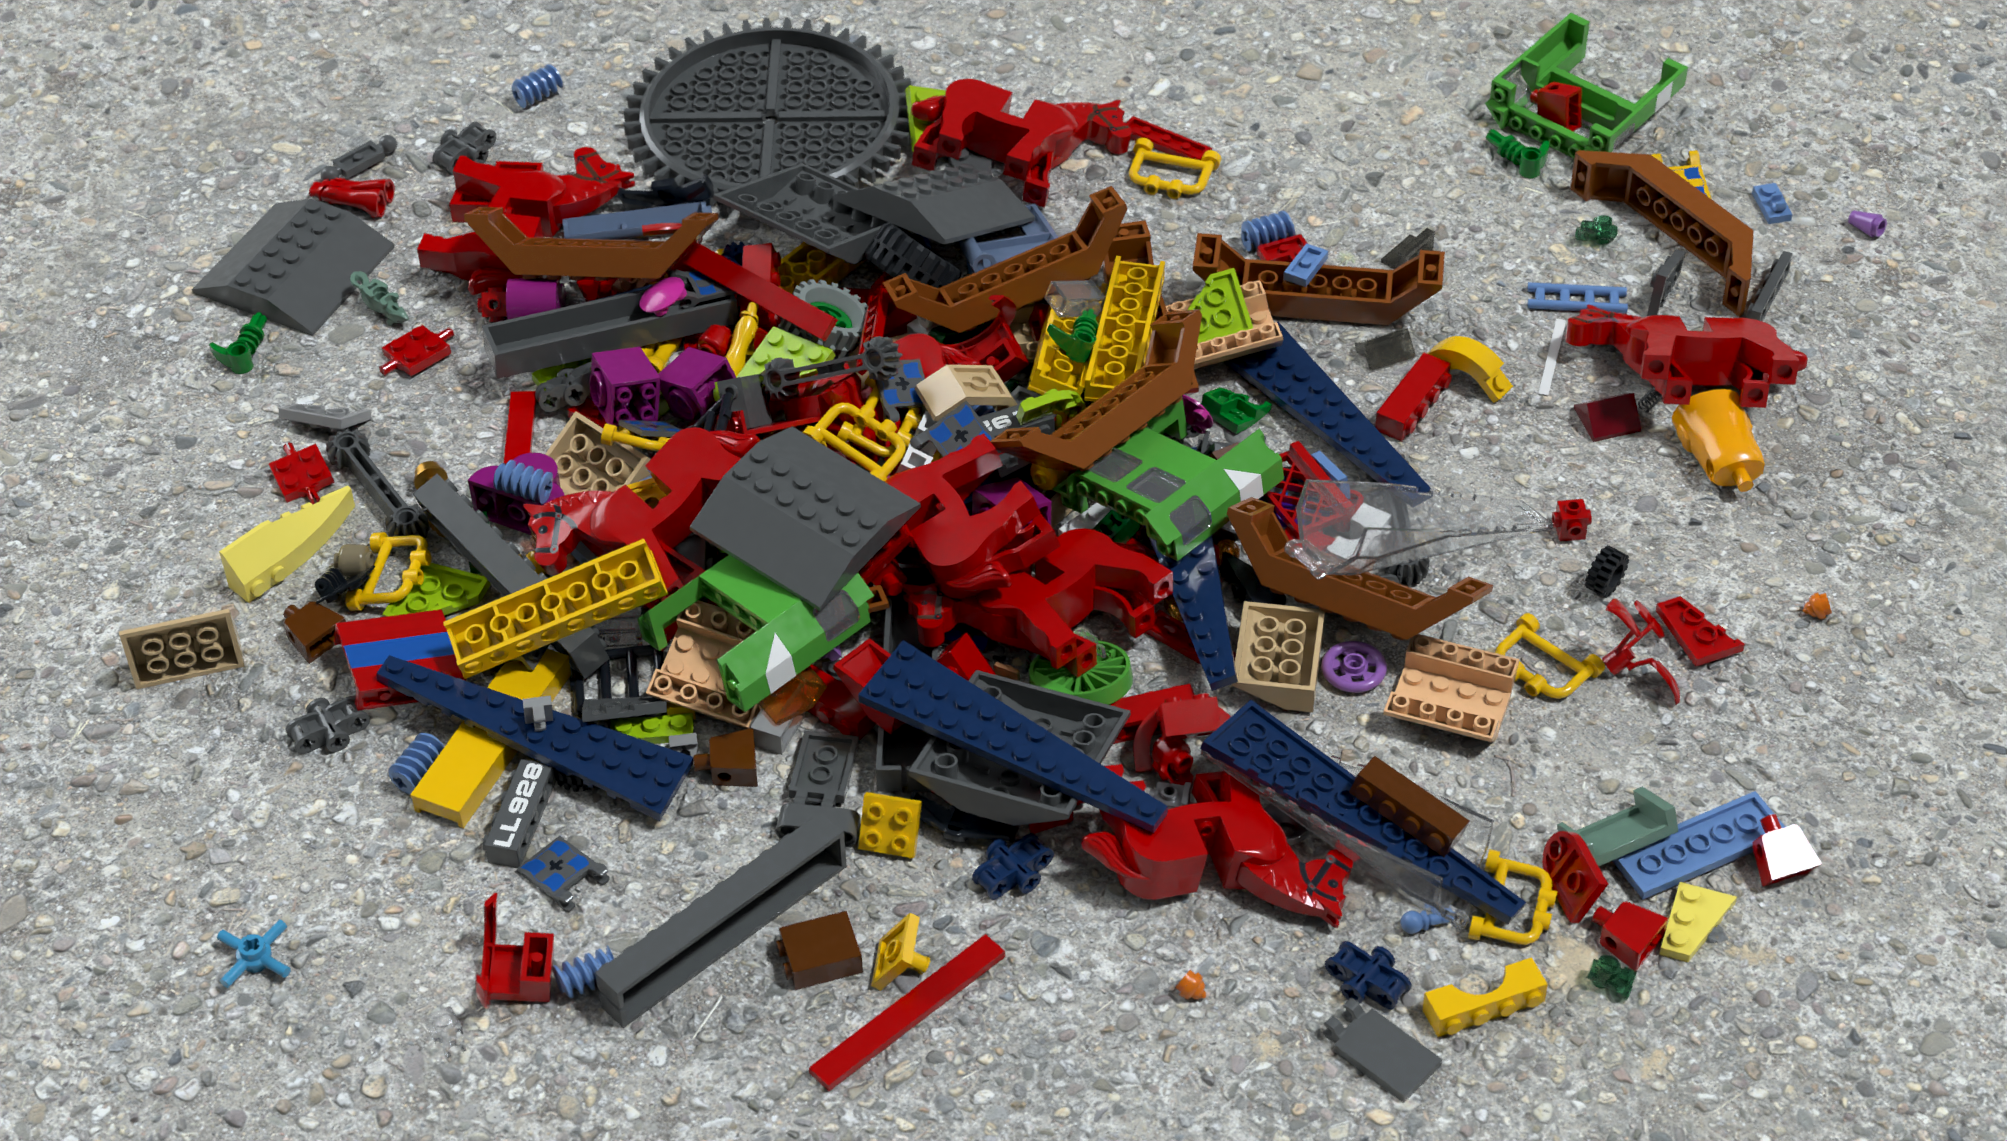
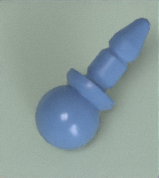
M1425 910L1420 913L1408 911L1401 917L1400 924L1405 932L1416 934L1421 929L1428 931L1429 925L1446 924L1455 920L1456 914L1441 912L1440 914L1433 913L1427 915Z

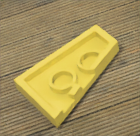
M1680 882L1659 955L1689 962L1707 940V936L1714 927L1721 923L1723 916L1736 904L1737 897Z

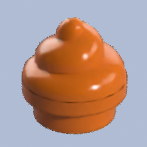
M1817 592L1811 595L1809 602L1804 605L1802 610L1805 614H1810V616L1817 617L1818 619H1824L1826 615L1832 614L1826 593L1819 595Z
M1190 969L1175 988L1180 991L1179 995L1185 999L1206 998L1205 983L1202 981L1203 976L1199 972L1195 974Z

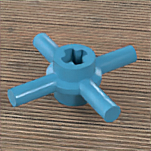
M278 920L262 937L250 934L240 939L224 929L221 930L217 935V939L235 949L237 963L220 979L221 984L229 988L245 970L251 973H258L266 968L286 978L290 974L291 968L271 957L272 950L270 947L287 928L286 923Z

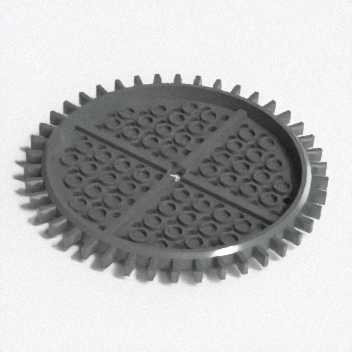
M785 17L783 27H772L769 18H764L763 28L751 29L749 21L743 20L742 31L733 33L728 24H723V35L715 38L708 30H704V42L698 45L689 37L685 38L686 51L683 53L672 46L669 47L670 62L659 57L654 58L655 70L659 72L644 68L642 75L643 82L646 83L634 81V95H627L628 108H624L625 122H623L628 150L632 149L634 162L642 161L643 173L646 175L656 171L654 172L655 181L674 178L678 187L708 174L714 186V194L801 163L859 189L857 178L862 177L873 184L876 182L875 170L872 167L874 166L888 172L890 170L889 159L884 156L899 160L901 158V147L898 145L907 147L909 145V133L907 132H910L905 89L911 85L910 78L904 79L903 66L893 68L894 56L892 54L880 58L882 57L881 45L879 44L865 50L867 42L864 35L853 43L849 42L850 34L847 28L838 36L831 35V23L827 22L820 32L812 30L810 19L805 20L802 29L792 28L791 20ZM767 116H776L778 122L775 124L774 120H766ZM713 198L705 200L706 206L711 205V208L716 203V200ZM726 206L727 213H732L734 209Z

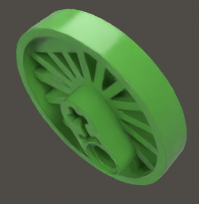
M1090 640L1096 643L1097 647L1096 666L1077 678L1064 666L1055 669L1051 666V662L1038 654L1029 668V684L1110 705L1121 699L1130 690L1133 684V673L1129 656L1123 649L1109 642Z

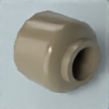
M344 544L340 548L339 553L334 554V568L339 569L344 578H351L374 565V553L369 551V548L364 544Z

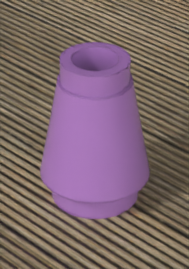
M1853 210L1848 219L1849 224L1871 237H1880L1887 226V220L1881 214Z

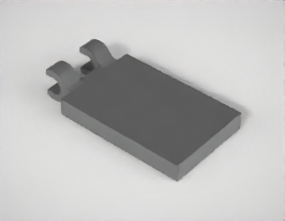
M804 731L789 786V798H794V804L808 805V803H815L825 807H835L836 803L845 802L859 747V736Z
M1350 998L1343 1005L1346 1011L1342 1014V1017L1350 1022L1346 1028L1334 1016H1331L1324 1023L1327 1029L1323 1032V1035L1335 1042L1333 1051L1403 1103L1442 1065V1058L1373 1008L1365 1013L1361 1005L1353 998Z

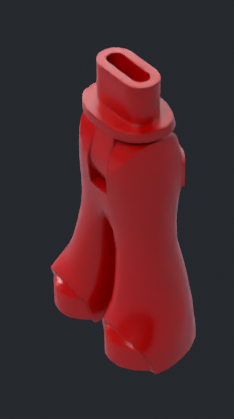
M336 177L330 179V181L329 179H325L322 182L315 181L309 189L310 197H318L319 201L331 204L353 206L366 211L373 218L384 216L386 203H391L395 194V186L391 179L351 181Z
M856 372L837 381L820 394L830 407L838 403H850L860 409L865 405L861 394V378ZM847 413L838 415L843 423L846 421L855 425L856 422L851 415ZM866 426L861 435L880 444L875 431ZM853 443L863 455H868L869 459L877 463L880 456Z

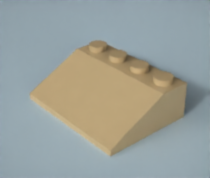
M576 411L546 452V455L553 458L557 464L560 486L564 495L596 490L614 492L625 484L636 483L650 475L645 465L651 459L630 445L614 442L612 446L601 444L603 428Z
M1244 601L1235 658L1238 682L1233 683L1232 686L1286 710L1313 712L1325 612L1315 608Z
M229 609L119 631L136 690L245 667L237 627Z

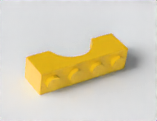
M1531 957L1506 965L1503 983L1496 990L1487 994H1469L1459 990L1452 984L1425 992L1422 1011L1437 1037L1447 1034L1453 1035L1462 1029L1474 1025H1483L1488 1020L1500 1016H1510L1515 1011L1540 1005L1542 1002H1545L1548 983Z

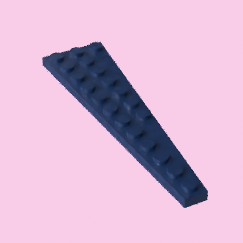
M1278 321L1277 323L1283 336L1282 346L1223 361L1409 507L1413 508L1432 497L1430 486Z
M1196 446L1190 447L1191 449H1194V450L1197 451V447H1196ZM1123 472L1124 477H1125L1127 474H1129V473H1127V472ZM1139 478L1128 484L1129 490L1156 503L1162 502L1171 495V493ZM1184 502L1170 513L1171 521L1182 534L1183 545H1187L1205 531V529L1194 524L1190 502ZM1213 536L1208 537L1178 561L1158 552L1156 540L1149 537L1159 563L1173 571L1172 595L1211 690L1214 691L1238 682Z
M904 640L858 694L859 703L1152 833L1156 831L1168 814V806Z
M390 655L377 672L378 682L408 697H413L427 706L434 705L441 709V713L449 717L454 715L464 720L465 725L473 729L476 726L486 731L487 736L547 766L554 767L557 771L567 776L575 775L583 779V784L591 788L595 785L607 791L608 796L614 799L619 797L629 802L630 807L658 821H661L693 765L692 756L591 722H582V719L552 710L553 721L545 722L546 730L535 732L534 723L525 724L522 699Z
M1249 700L1208 736L1200 747L1201 750L1210 754L1212 758L1226 763L1359 839L1364 845L1373 847L1507 925L1526 904L1523 899L1452 848L1445 857H1442L1349 793L1356 776L1252 700Z

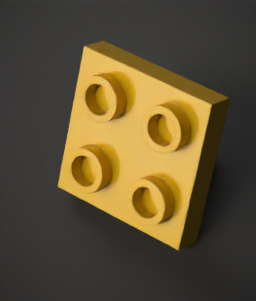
M866 792L863 798L858 849L914 858L917 850L922 801Z

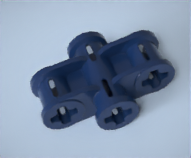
M1034 833L1025 835L1010 846V848L1007 847L1008 845L1005 840L998 839L987 848L985 857L988 861L977 867L972 875V881L977 885H981L992 900L1000 898L1017 884L1023 894H1028L1038 886L1041 880V875L1038 871L1050 864L1054 857V852L1050 848H1045L1038 841V836Z
M1343 941L1339 945V951L1333 957L1327 958L1324 963L1326 970L1331 976L1344 982L1340 987L1343 996L1347 1000L1353 998L1359 1004L1364 1001V995H1366L1382 1007L1392 1010L1397 1006V1000L1402 994L1408 993L1412 988L1409 978L1402 972L1392 968L1396 963L1394 956L1390 951L1381 946L1374 947L1370 955L1353 943Z

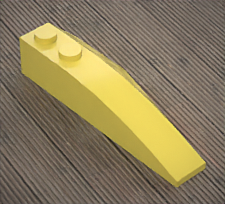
M345 486L322 496L320 501L315 504L308 502L301 505V510L297 512H285L280 515V519L274 522L269 520L262 522L220 550L219 553L229 588L246 602L250 603L303 565L331 538L355 507L351 487Z

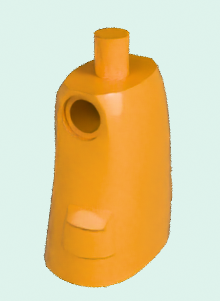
M1727 389L1710 390L1691 396L1690 405L1679 404L1672 415V423L1677 430L1676 433L1683 448L1693 453L1711 482L1718 486L1737 485L1739 491H1749L1754 485L1753 480L1763 474L1765 464L1761 450L1753 437L1749 415L1745 412L1744 407L1739 405L1740 396L1737 392Z

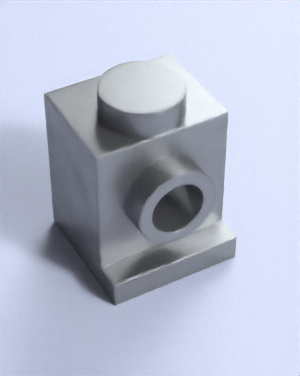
M1157 782L1156 789H1150L1149 795L1167 805L1168 810L1190 804L1191 783L1185 782V785Z

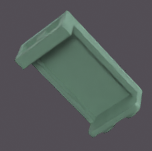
M1643 786L1633 790L1635 805L1576 831L1563 822L1557 824L1558 832H1575L1583 838L1598 866L1679 831L1675 807Z

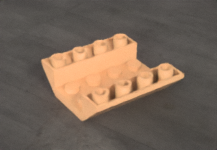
M1260 280L1240 285L1253 328L1198 343L1194 369L1282 346L1283 336L1278 323L1272 319L1266 293ZM1195 298L1167 305V312L1187 311Z
M698 600L678 614L676 619L678 625L677 632L661 670L655 669L646 695L749 729L753 717H757L761 711L763 700L746 712L727 699L717 659L756 631L723 608Z
M1417 634L1410 639L1406 650L1404 669L1395 692L1391 691L1383 715L1493 742L1497 739L1511 698L1520 659Z

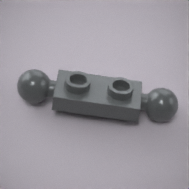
M384 135L380 138L377 145L371 140L333 160V166L324 167L320 173L321 180L329 179L330 181V179L339 178L341 174L346 179L385 159V153L394 152L397 148V140L392 135Z

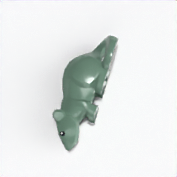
M362 271L352 273L350 282L353 286L359 288L366 306L373 311L385 315L388 318V325L400 324L409 320L404 308L398 305L399 295L395 292L389 293L386 283L378 279H372L369 282L368 276ZM356 281H361L362 285H359Z

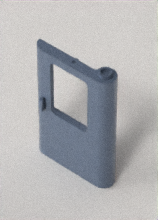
M703 201L562 219L564 238L649 241L648 237L672 234L643 236L642 225L658 223L682 224V219L694 212L712 213L711 205L706 206V202Z
M1036 204L1025 205L1035 216L1033 222L1018 225L1024 236L979 242L975 236L956 241L974 273L1058 238Z

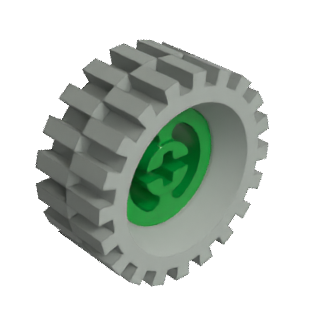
M814 279L808 280L807 283L803 281L799 286L795 287L792 294L835 317L838 321L826 342L783 318H780V328L832 349L836 355L833 360L848 357L860 345L867 304L860 303L861 298L856 294L854 296L850 295L849 289L845 287L843 290L839 289L836 283L832 282L831 285H827L825 280H819L816 283Z

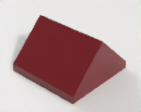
M1634 393L1619 394L1574 404V410L1593 442L1641 432Z

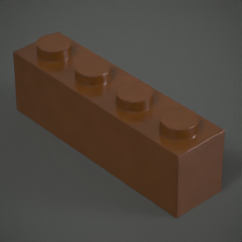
M1376 756L1357 774L1349 793L1442 857H1445L1458 843L1470 820Z

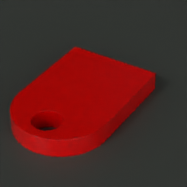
M1559 831L1549 838L1543 851V869L1552 879V890L1557 891L1556 898L1569 922L1580 923L1609 884L1585 841L1579 834Z

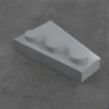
M294 403L279 408V418L289 420L291 424L308 423L312 428L331 427V431L343 432L346 431L347 427L371 420V409H362L356 413H349V408L345 407L325 410V407L320 405Z

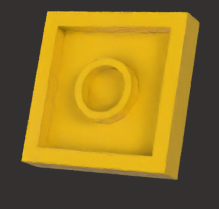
M909 913L880 938L871 983L872 987L881 991L907 968L921 975L923 972H926L930 964V958L914 951L920 917Z

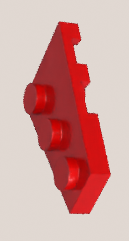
M1681 596L1657 603L1655 611L1695 667L1744 650L1745 644L1738 638L1733 640L1726 634V629L1719 624L1715 626L1706 620L1703 612Z

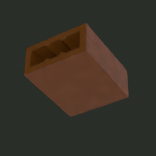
M847 911L779 927L780 940L775 941L779 957H785L786 962L783 963L785 977L787 980L792 979L795 990L863 973L862 955Z

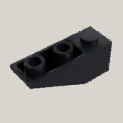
M1226 551L1222 552V564L1219 565L1221 576L1224 580H1228L1233 595L1236 598L1239 597L1242 606L1244 601L1285 605L1286 596L1273 593L1270 590L1271 588L1263 586L1253 566Z

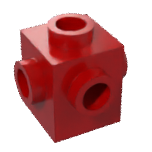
M491 287L488 288V292H481V298H478L477 302L478 312L482 313V317L489 318V322L504 321V318L507 317L506 292H503V288ZM497 301L498 307L494 309V303Z
M1584 500L1557 501L1556 512H1552V525L1556 528L1559 541L1586 539L1587 526L1591 525L1592 516L1590 509H1586Z

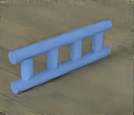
M1528 282L1527 292H1535V299H1528L1527 309L1580 311L1587 309V304L1608 312L1627 314L1628 304L1619 303V297L1627 296V287ZM1545 293L1560 294V300H1545ZM1570 294L1585 295V302L1570 301ZM1594 295L1609 296L1610 303L1595 302Z

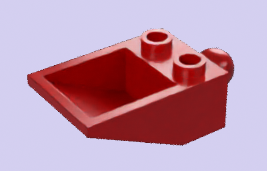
M869 638L833 665V669L859 703L858 694L891 654ZM859 703L867 716L889 734H892L905 724L898 719Z

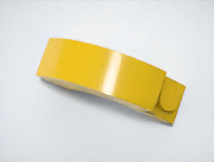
M1464 336L1448 337L1437 343L1427 353L1451 363L1450 370L1458 369L1471 375L1493 403L1500 400L1513 387L1500 369L1504 362L1491 349L1474 339Z

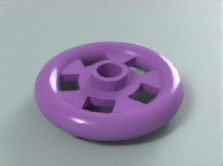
M1346 641L1336 644L1325 653L1321 664L1323 675L1331 685L1342 691L1352 693L1365 692L1375 688L1383 681L1387 672L1386 660L1382 653L1372 645L1360 641ZM1357 652L1366 654V655H1367L1366 659H1365L1362 655L1358 654ZM1340 654L1345 655L1342 662L1335 659ZM1368 666H1376L1375 673L1367 672ZM1341 669L1343 676H1337L1334 671ZM1361 677L1364 680L1359 682H1352V679H1357Z

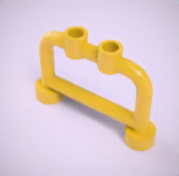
M1139 138L1133 147L1135 157L1129 169V177L1135 184L1144 186V191L1147 194L1155 195L1158 189L1166 190L1170 198L1178 199L1181 193L1193 195L1203 191L1207 186L1212 171L1219 168L1222 158L1218 152L1213 150L1206 151L1201 160L1152 152L1153 143L1149 139ZM1143 160L1202 170L1198 182L1194 185H1186L1179 179H1173L1170 182L1161 180L1157 175L1143 177L1138 174Z
M868 375L864 384L873 388L865 405L872 407L874 410L880 397L875 380L870 379ZM920 408L909 409L897 432L904 440L906 449L914 436L909 433L910 430L916 431L922 419V416L918 415ZM844 421L837 435L842 441L846 442V440H849L878 456L890 457L896 450L893 444L889 447H884L862 436L861 434L865 427L857 423L852 425Z
M850 403L835 404L814 427L807 426L802 432L819 443L824 440L882 481L887 480V476L903 459L906 453L904 440L895 433L897 430L895 423L889 419H885L880 423L873 418L875 411L868 405H863L859 409ZM847 413L851 415L858 425L869 427L875 431L876 436L880 440L889 441L895 445V452L882 467L826 430L839 414Z
M606 423L601 435V444L612 446L614 442L646 450L659 451L671 437L640 436L622 426H619L617 432V426Z
M385 532L372 533L370 536V548L373 553H378L374 562L375 568L370 572L369 575L371 577L367 579L363 591L361 589L347 591L345 598L347 608L350 611L363 610L367 604L398 602L410 593L413 585H422L424 574L420 568L421 566H429L432 561L431 553L427 550L428 543L426 539L419 535L388 537ZM417 546L416 551H412L410 554L411 564L409 569L404 570L402 573V586L394 592L374 593L392 547Z
M1524 613L1516 621L1517 628L1499 643L1495 649V653L1505 655L1514 644L1523 638L1577 672L1563 687L1555 688L1547 684L1546 679L1542 675H1533L1527 671L1525 666L1519 661L1515 681L1519 678L1526 682L1524 688L1533 697H1536L1541 692L1551 698H1565L1571 695L1589 677L1597 678L1605 670L1604 662L1597 655L1589 654L1580 662L1537 635L1535 632L1539 630L1540 624L1537 618L1530 613Z
M1489 849L1484 871L1495 874L1494 879L1505 886L1508 871L1534 877L1540 881L1541 886L1531 930L1528 933H1519L1495 927L1497 918L1486 913L1485 919L1473 915L1468 938L1479 941L1482 935L1520 945L1534 943L1539 939L1542 930L1549 931L1552 914L1547 913V908H1554L1557 891L1552 890V879L1540 867L1501 858L1500 851Z

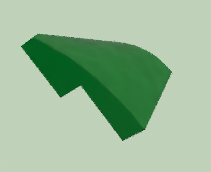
M1221 387L1203 393L1201 405L1209 412L1213 420L1235 434L1254 425L1272 407V404L1266 401L1262 405L1249 402L1250 396L1237 394Z

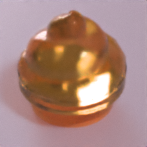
M1225 539L1217 544L1220 549V564H1222V552L1225 551L1239 559L1240 548L1234 541Z

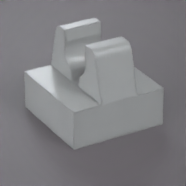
M551 696L523 699L525 724L534 723L535 732L546 730L545 722L553 721Z
M696 733L669 736L671 750L680 753L683 750H687L692 757L697 754L698 740Z

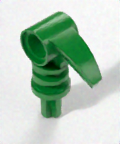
M1494 129L1489 130L1486 135V140L1498 148V155L1503 158L1506 157L1514 165H1520L1519 173L1522 177L1533 179L1540 175V171L1548 158L1549 141H1544L1538 149L1536 147H1526L1517 141L1513 135L1505 137Z
M1090 308L1088 311L1083 310L1082 315L1075 320L1072 335L1065 333L1052 323L1047 328L1053 341L1066 351L1067 356L1071 360L1079 363H1084L1088 360L1096 342L1099 324L1096 320L1097 315Z
M261 312L253 315L249 323L242 325L236 342L231 343L227 349L213 342L210 343L209 347L214 357L223 365L231 368L236 374L250 372L254 367L252 355L256 353L259 344L265 337L262 329L267 321V317L262 315Z

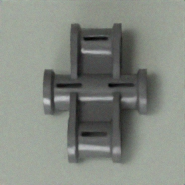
M477 121L470 123L459 135L455 130L448 129L443 133L440 140L441 146L433 153L432 161L437 166L446 167L448 172L452 174L459 156H467L475 162L484 164L489 155L488 149L496 141V132L492 129L483 128Z
M588 362L575 369L563 368L557 373L555 378L538 385L535 395L542 410L553 412L568 404L571 406L583 404L587 396L590 395V368L592 362ZM547 395H550L551 398H550V399H546V396H547Z
M355 696L345 697L331 705L326 698H317L307 705L306 715L295 718L287 724L286 733L290 738H293L295 742L294 747L300 754L310 753L325 745L329 751L338 752L348 746L350 742L349 735L362 731L369 725L370 717L362 710L357 711Z

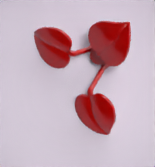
M1612 599L1605 610L1619 617L1630 631L1618 646L1602 657L1604 664L1613 675L1618 674L1626 667L1631 671L1635 667L1650 664L1669 685L1674 694L1675 705L1680 702L1678 684L1660 661H1656L1654 658L1634 663L1632 661L1636 657L1630 648L1651 630L1655 632L1658 638L1662 639L1665 636L1662 627L1651 616L1649 610L1636 600L1634 602L1635 608L1639 612L1638 614L1647 622V627L1640 632L1627 608L1620 600ZM1633 635L1636 636L1632 641L1626 644Z

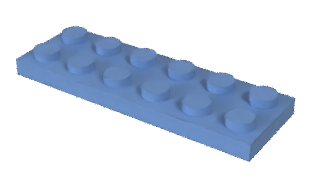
M1754 791L1678 824L1679 832L1612 861L1643 900L1676 886L1680 882L1690 880L1754 852L1753 841L1765 834L1760 819L1774 813L1758 793ZM1779 820L1781 827L1785 828L1783 823Z

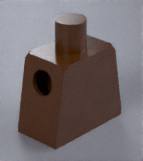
M315 601L309 602L301 609L295 605H290L283 614L284 618H286L284 627L287 638L309 664L335 646V624L346 622L345 617L319 603L316 604Z
M753 728L711 737L709 739L710 753L693 755L695 771L711 770L714 785L758 787Z

